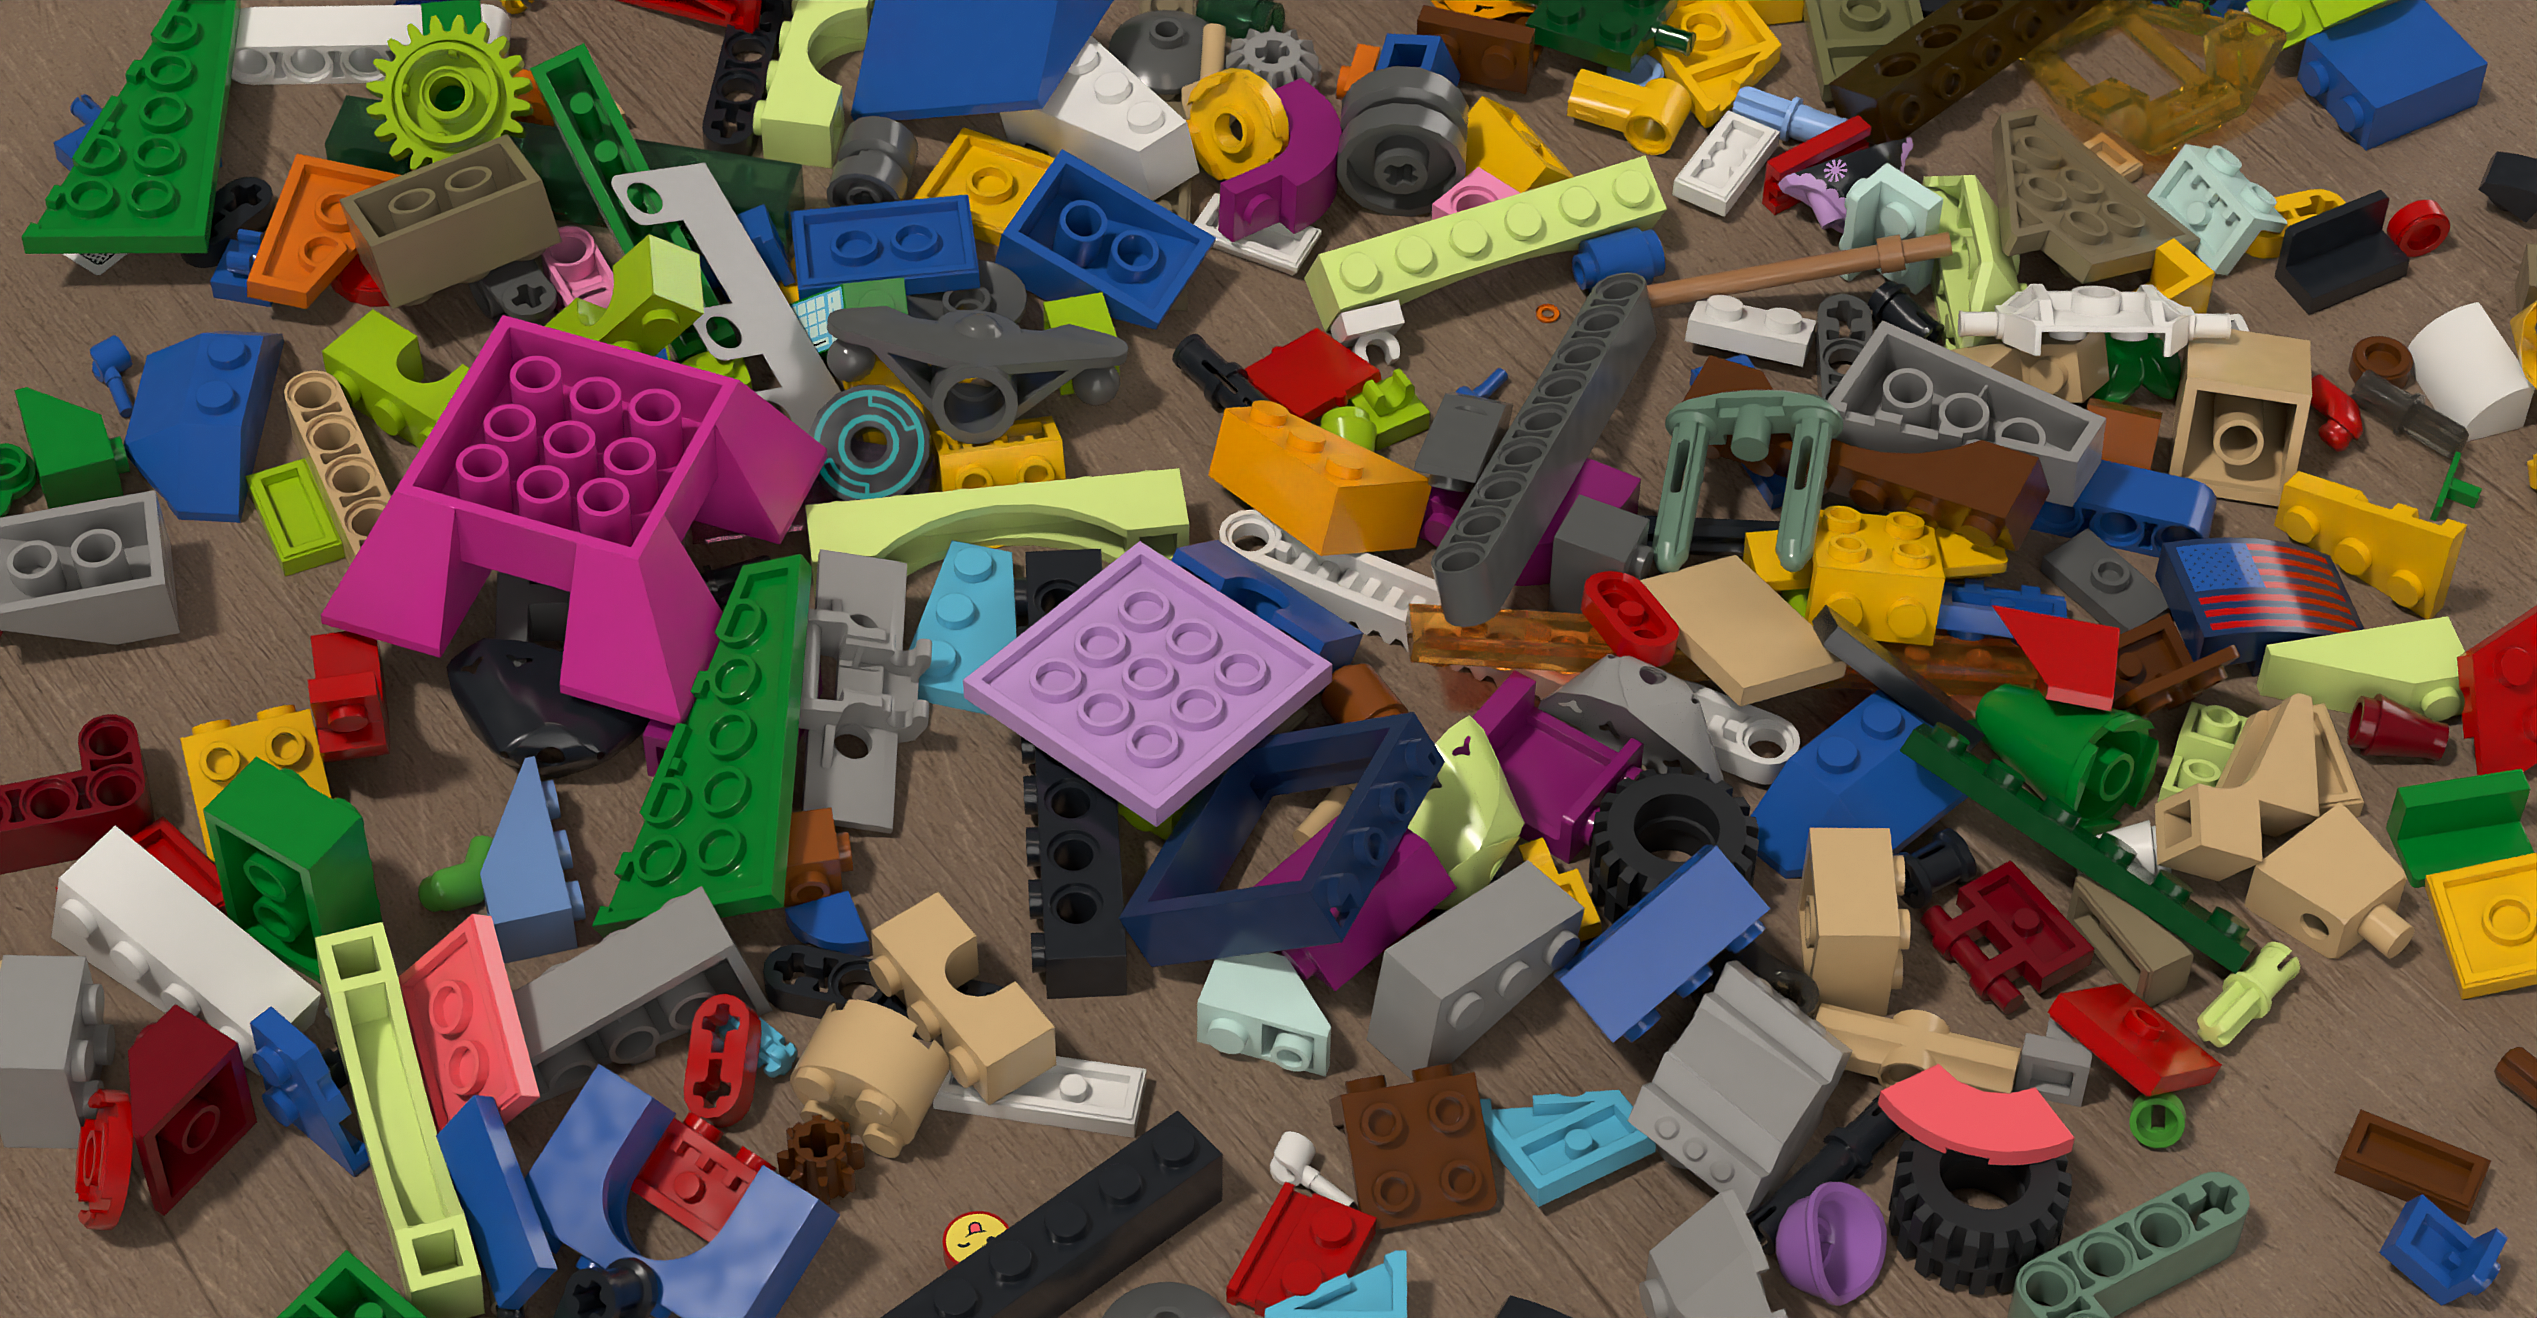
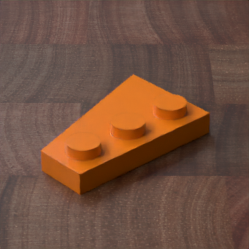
M296 154L249 273L247 297L307 309L358 254L339 200L401 175Z

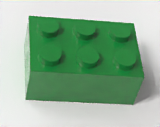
M256 756L203 809L228 918L283 963L321 984L315 937L383 922L380 910L381 905L372 870V861L365 835L364 820L359 811L348 801L342 798L331 799L310 787L293 770L288 768L280 770Z

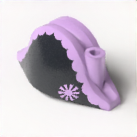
M1911 137L1849 153L1787 175L1777 185L1783 193L1801 200L1810 206L1822 230L1832 227L1836 231L1844 233L1847 211L1844 202L1851 187L1859 179L1869 178L1886 163L1904 173L1905 160L1913 148Z

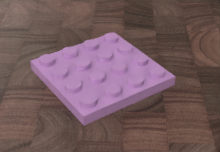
M1139 541L963 679V690L966 700L1158 827L1332 682V663Z

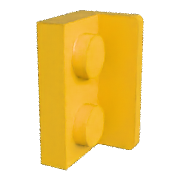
M1052 416L1015 420L1003 436L981 444H967L953 440L941 430L930 432L933 445L932 453L940 473L942 492L1066 479L1062 438Z

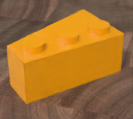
M1264 400L1254 401L1250 407L1225 408L1208 476L1319 556L1415 548L1432 486L1428 485V477L1289 413L1280 404Z

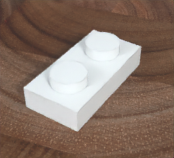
M1714 295L1708 299L1697 300L1688 319L1685 341L1803 367L1813 343L1817 321L1802 318L1798 312L1791 309L1771 308L1765 310L1743 305L1740 300L1731 296Z

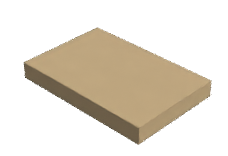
M1737 555L1640 580L1679 627L1677 647L1740 707L1844 677L1847 664L1823 647L1813 626Z

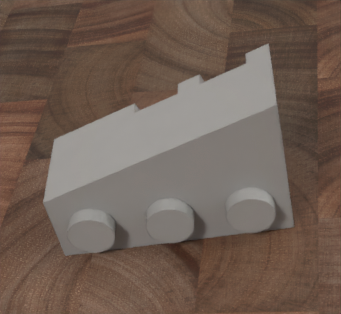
M1527 860L1384 951L1366 1040L1412 1081V1070L1452 1063L1554 970L1562 968L1572 959L1580 945L1578 934L1585 908Z

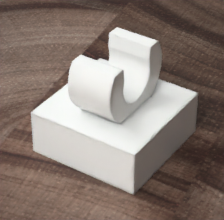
M1399 300L1343 312L1331 325L1330 330L1333 339L1345 347L1353 346L1351 351L1368 363L1366 346H1379L1384 352L1387 365H1390L1399 359L1400 346L1394 335L1403 326L1405 321Z

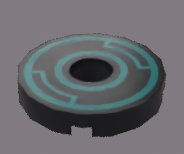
M857 385L837 393L818 411L809 431L811 437L827 448V459L816 479L838 501L910 495L922 484L932 463L933 445L931 444V433L924 414L905 394L884 385ZM879 432L887 440V449L884 455L872 463H864L858 460L854 454L857 440L865 433Z

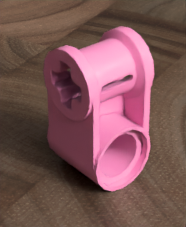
M558 227L562 242L546 248L545 252L541 255L543 274L554 285L558 299L555 308L560 313L574 299L580 298L607 309L614 288L613 271H611L593 237L586 230L579 227Z

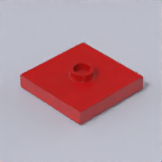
M2122 983L2059 993L2047 1012L2050 1014V1018L2146 1097L2210 1084L2222 1066L2216 1059Z

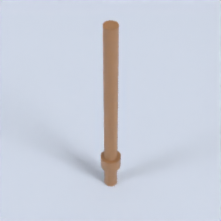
M1949 232L1905 240H1901L1900 234L1876 238L1877 245L1647 285L1653 309L1704 300L1714 295H1732L1881 268L1882 274L1906 270L1905 264L1953 256Z

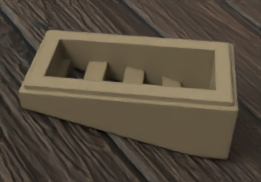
M2081 874L2075 878L2067 920L2095 948L2094 953L2115 979L2150 1007L2183 992L2188 982L2194 954L2181 941L2134 906L2087 875Z

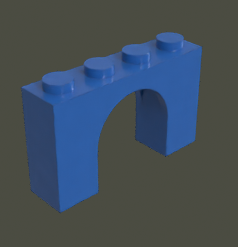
M598 1064L524 1179L551 1252L557 1254L562 1244L565 1243L582 1255L575 1265L579 1270L587 1267H599L605 1270L610 1263L624 1257H636L644 1261L652 1269L658 1284L656 1306L650 1313L655 1318H669L672 1312L682 1318H775L840 1214L818 1198L762 1165L724 1227L706 1246L691 1255L674 1260L644 1258L636 1248L627 1225L628 1196L637 1174L676 1113L649 1094Z

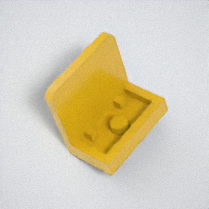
M1839 505L1829 506L1825 510H1820L1812 556L1813 572L1805 619L1814 626L1812 623L1813 619L1827 605L1875 641L1933 646L1945 582L1934 528L1924 525L1925 522L1921 517L1909 512H1892L1887 516L1863 514L1853 508Z
M295 705L277 706L258 712L256 714L257 721L235 726L231 725L229 719L211 721L193 727V735L180 738L207 856L212 862L215 863L203 809L256 756L280 770L282 768L293 770L310 787L331 798L310 709L296 712Z

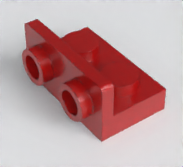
M689 1111L683 1122L675 1117L672 1119L637 1174L630 1190L706 1241L711 1242L726 1224L762 1165L774 1172L777 1168L744 1146L740 1148L736 1156H733L717 1145L724 1133Z

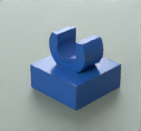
M239 229L237 232L238 240L230 239L211 278L210 283L213 296L219 299L271 307L273 302L247 297V279L264 234L262 232Z

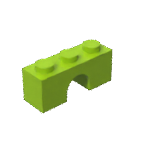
M648 234L613 265L614 288L607 309L576 298L549 321L545 327L655 356L704 314L700 256L698 253Z
M374 309L322 350L325 371L333 375L339 382L349 406L373 419L387 434L392 436L398 435L421 449L470 369L462 364L444 379L431 383H419L424 379L418 336Z

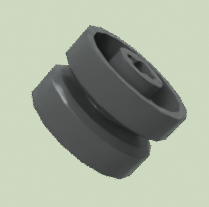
M1392 66L1372 71L1354 82L1342 99L1340 126L1342 134L1339 137L1337 177L1345 193L1362 207L1384 215L1412 217L1432 212V204L1465 178L1469 107L1461 90L1444 76L1420 67Z

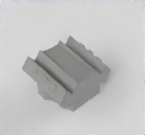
M1737 960L1726 962L1714 992L1704 994L1690 1024L1677 1043L1673 1044L1670 1050L1664 1053L1653 1081L1642 1085L1627 1121L1655 1142L1656 1150L1672 1166L1691 1170L1719 1193L1734 1189L1744 1212L1747 1214L1756 1210L1761 1202L1765 1203L1776 1192L1821 1123L1825 1104L1837 1087L1852 1050L1829 1033L1821 1023L1811 1019L1802 1012L1793 1001L1784 998L1775 991L1766 980L1756 976Z

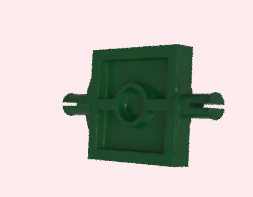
M1509 0L1536 8L1525 25L1526 27L1536 28L1535 44L1627 73L1632 72L1642 56L1658 46L1684 54V56H1689L1696 42L1695 32H1689L1665 24L1677 7V0Z

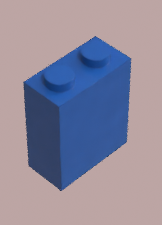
M2399 0L2307 37L2297 80L2305 92L2314 97L2331 114L2343 131L2348 132L2366 151L2476 106L2488 63L2425 0Z

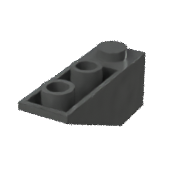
M1457 392L1445 393L1415 461L1414 471L1430 474L1428 485L1458 492H1465V489L1472 490L1509 429L1513 404Z

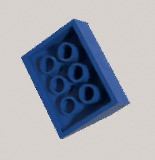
M875 0L850 115L854 121L868 116L887 117L896 121L1043 109L1114 0Z

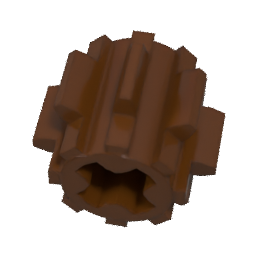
M822 1114L812 1115V1120L804 1124L798 1121L792 1128L789 1127L786 1130L788 1150L777 1153L780 1176L790 1177V1182L818 1198L826 1205H830L831 1199L838 1196L844 1198L849 1192L853 1193L856 1190L854 1170L865 1167L863 1144L851 1142V1130L848 1122L843 1123L837 1118L833 1121L822 1119Z

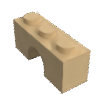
M939 892L871 930L873 960L869 962V969L874 981L886 996L891 997L896 994L906 1006L909 1019L918 1025L916 1032L925 1042L935 1039L944 1049L949 1058L950 1071L964 1088L973 1086L987 1104L991 1105L1056 1066L1055 1026L1016 981L987 996H969L956 990L979 975L977 936Z

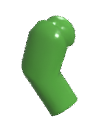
M475 836L470 841L464 863L439 869L432 876L424 878L418 889L421 904L429 911L438 912L441 910L453 911L482 902L484 900L480 872L494 838Z

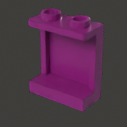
M1514 670L1472 718L1484 729L1525 824L1519 836L1528 842L1543 837L1550 854L1569 864L1585 845L1591 847L1595 814L1600 812L1601 800L1607 792L1616 794L1617 783L1627 777L1634 781L1639 780L1640 772L1644 771L1641 769L1644 743L1632 737L1619 752H1616L1534 706L1536 681ZM1470 736L1466 737L1464 746L1453 750L1452 754L1454 756L1461 754L1470 755Z

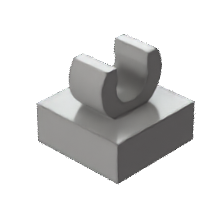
M2049 1017L2046 1037L2029 1033L2025 1034L2014 1092L2036 1087L2047 1101L2081 1107L2093 1052L2083 1044L2073 1042L2074 1037Z

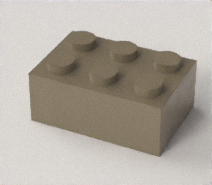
M508 134L339 200L360 260L392 309L402 305L413 306L429 300L437 291L458 283L479 281L486 277L490 270L515 260L528 261L537 258L545 252L546 248L562 242L542 179Z

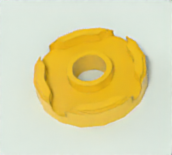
M1228 68L1202 78L1190 92L1187 105L1192 104L1190 119L1185 121L1188 124L1196 160L1207 174L1218 181L1231 179L1266 164L1280 156L1289 144V124L1281 99L1266 80L1252 71ZM1231 114L1239 120L1242 126L1243 136L1241 141L1236 139L1231 132L1229 124Z

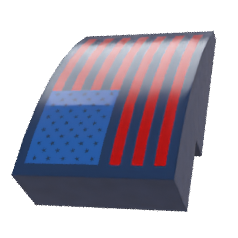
M2203 538L2162 544L2155 577L2193 662L2231 645H2235L2240 657L2228 665L2246 662L2252 677L2259 676L2266 646L2269 644L2364 630L2363 624L2330 555L2305 546L2259 538Z

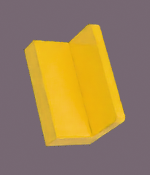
M1481 96L1469 111L1465 177L1477 167H1480L1520 193L1574 177L1515 110L1485 96Z

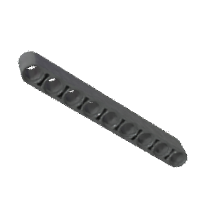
M1619 273L1602 279L1593 287L1432 556L1431 566L1446 621L1451 625L1459 627L1476 626L1494 618L1500 611L1655 341L1657 330L1647 283L1643 276L1637 273Z

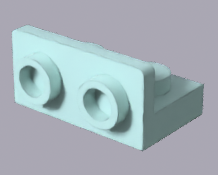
M2185 144L2147 196L2201 239L2194 253L2203 263L2211 268L2215 274L2228 275L2261 230L2281 233L2288 222L2274 208L2277 201L2273 195L2260 185L2250 182L2239 171L2242 164L2230 151L2218 145H2213L2210 149Z
M1886 163L1869 178L1859 179L1849 190L1844 202L1847 211L1844 233L1839 242V250L1843 251L1877 245L1876 238L1899 234L1901 240L1938 234L1943 198ZM1934 259L1905 264L1906 270L1882 275L1898 284H1905L1909 287L1910 292L1916 295L1931 283ZM1861 272L1840 275V277L1849 282Z

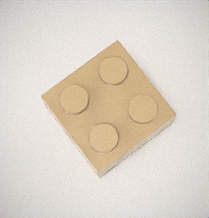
M1809 828L1797 906L1805 1009L1808 1016H1817L1821 1003L1872 1015L1886 1016L1891 989L1901 990L1903 956L1901 950L1909 949L1911 923L1909 909H1898L1897 896H1903L1905 888V862L1903 855H1893L1890 828Z

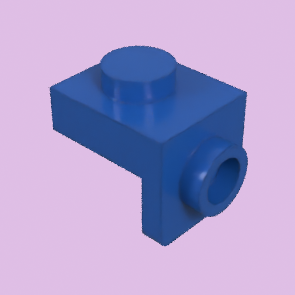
M2422 1194L2406 1202L2379 1253L2442 1306L2467 1293L2476 1296L2494 1281L2501 1268L2500 1263L2496 1260L2508 1237L2498 1228H2494L2474 1239Z

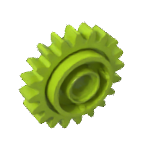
M462 15L456 16L450 31H445L437 16H431L430 33L428 35H422L420 30L411 23L407 25L408 35L411 39V43L408 46H404L392 38L387 41L396 57L394 61L374 59L373 64L385 76V80L367 82L366 88L369 93L378 98H383V100L367 107V113L372 119H387L374 133L380 142L397 138L389 152L396 162L413 153L410 160V169L412 171L427 166L430 162L440 161L506 134L516 138L526 137V131L514 119L516 116L533 114L534 109L530 103L517 99L519 95L531 91L533 85L529 78L513 77L523 69L525 63L520 55H513L503 59L510 47V42L504 35L487 44L490 36V29L487 23L481 22L476 26L472 34H467L466 21ZM459 86L465 90L464 101L457 109L441 111L436 108V97L443 88Z

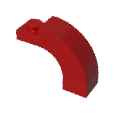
M349 631L310 636L315 679H308L307 681L310 705L317 727L319 751L323 763L390 754L389 718L379 641Z

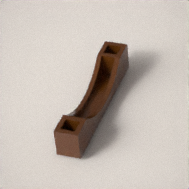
M1709 355L1682 402L1721 392L1773 389L1763 371ZM1790 433L1771 434L1768 455L1764 459L1754 462L1739 459L1732 453L1731 443L1733 435H1727L1726 444L1708 445L1706 458L1715 460L1721 456L1744 464L1749 470L1758 475L1771 477L1773 474L1787 478L1793 445ZM1832 439L1827 466V479L1825 480L1823 494L1829 491L1850 498L1860 507L1873 512H1880L1882 509L1891 512L1913 513L1924 520V525L1932 527L1934 530L1940 527L1962 534L1968 541L1977 546L1992 548L1996 545L2014 552L2018 551L2050 493L2039 457L1985 440L1946 450L1923 453H1892L1851 446ZM1810 461L1807 464L1804 488L1807 483Z

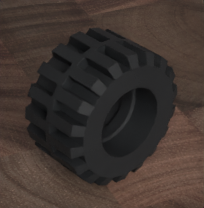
M1667 767V773L1657 774L1654 768L1641 771L1638 781L1627 777L1617 783L1616 794L1607 792L1601 800L1600 812L1595 814L1589 863V883L1592 884L1591 895L1596 905H1605L1604 916L1613 924L1685 863L1667 861L1651 854L1656 851L1673 850L1693 856L1706 844L1715 845L1753 888L1759 840L1757 839L1759 827L1756 817L1749 816L1751 806L1745 798H1732L1733 787L1723 780L1714 784L1709 781L1708 773L1696 770L1694 775L1682 774V767Z
M1910 1136V1140H1904L1899 1151L1888 1207L1890 1211L1888 1221L1890 1233L1893 1236H1899L1896 1248L1904 1259L1916 1258L1914 1270L1925 1278L1932 1273L1941 1277L1939 1286L1954 1291L1955 1285L1961 1284L1969 1286V1294L1984 1295L1986 1286H1994L1998 1293L2012 1291L2016 1277L2025 1264L2059 1246L2072 1189V1176L2066 1173L2068 1165L2066 1156L2062 1155L2043 1162L2025 1165L1988 1164V1158L1967 1155L1948 1149L1946 1153H1942ZM1963 1188L1981 1189L1997 1195L2009 1206L1998 1209L1976 1208L1961 1202L1950 1192Z

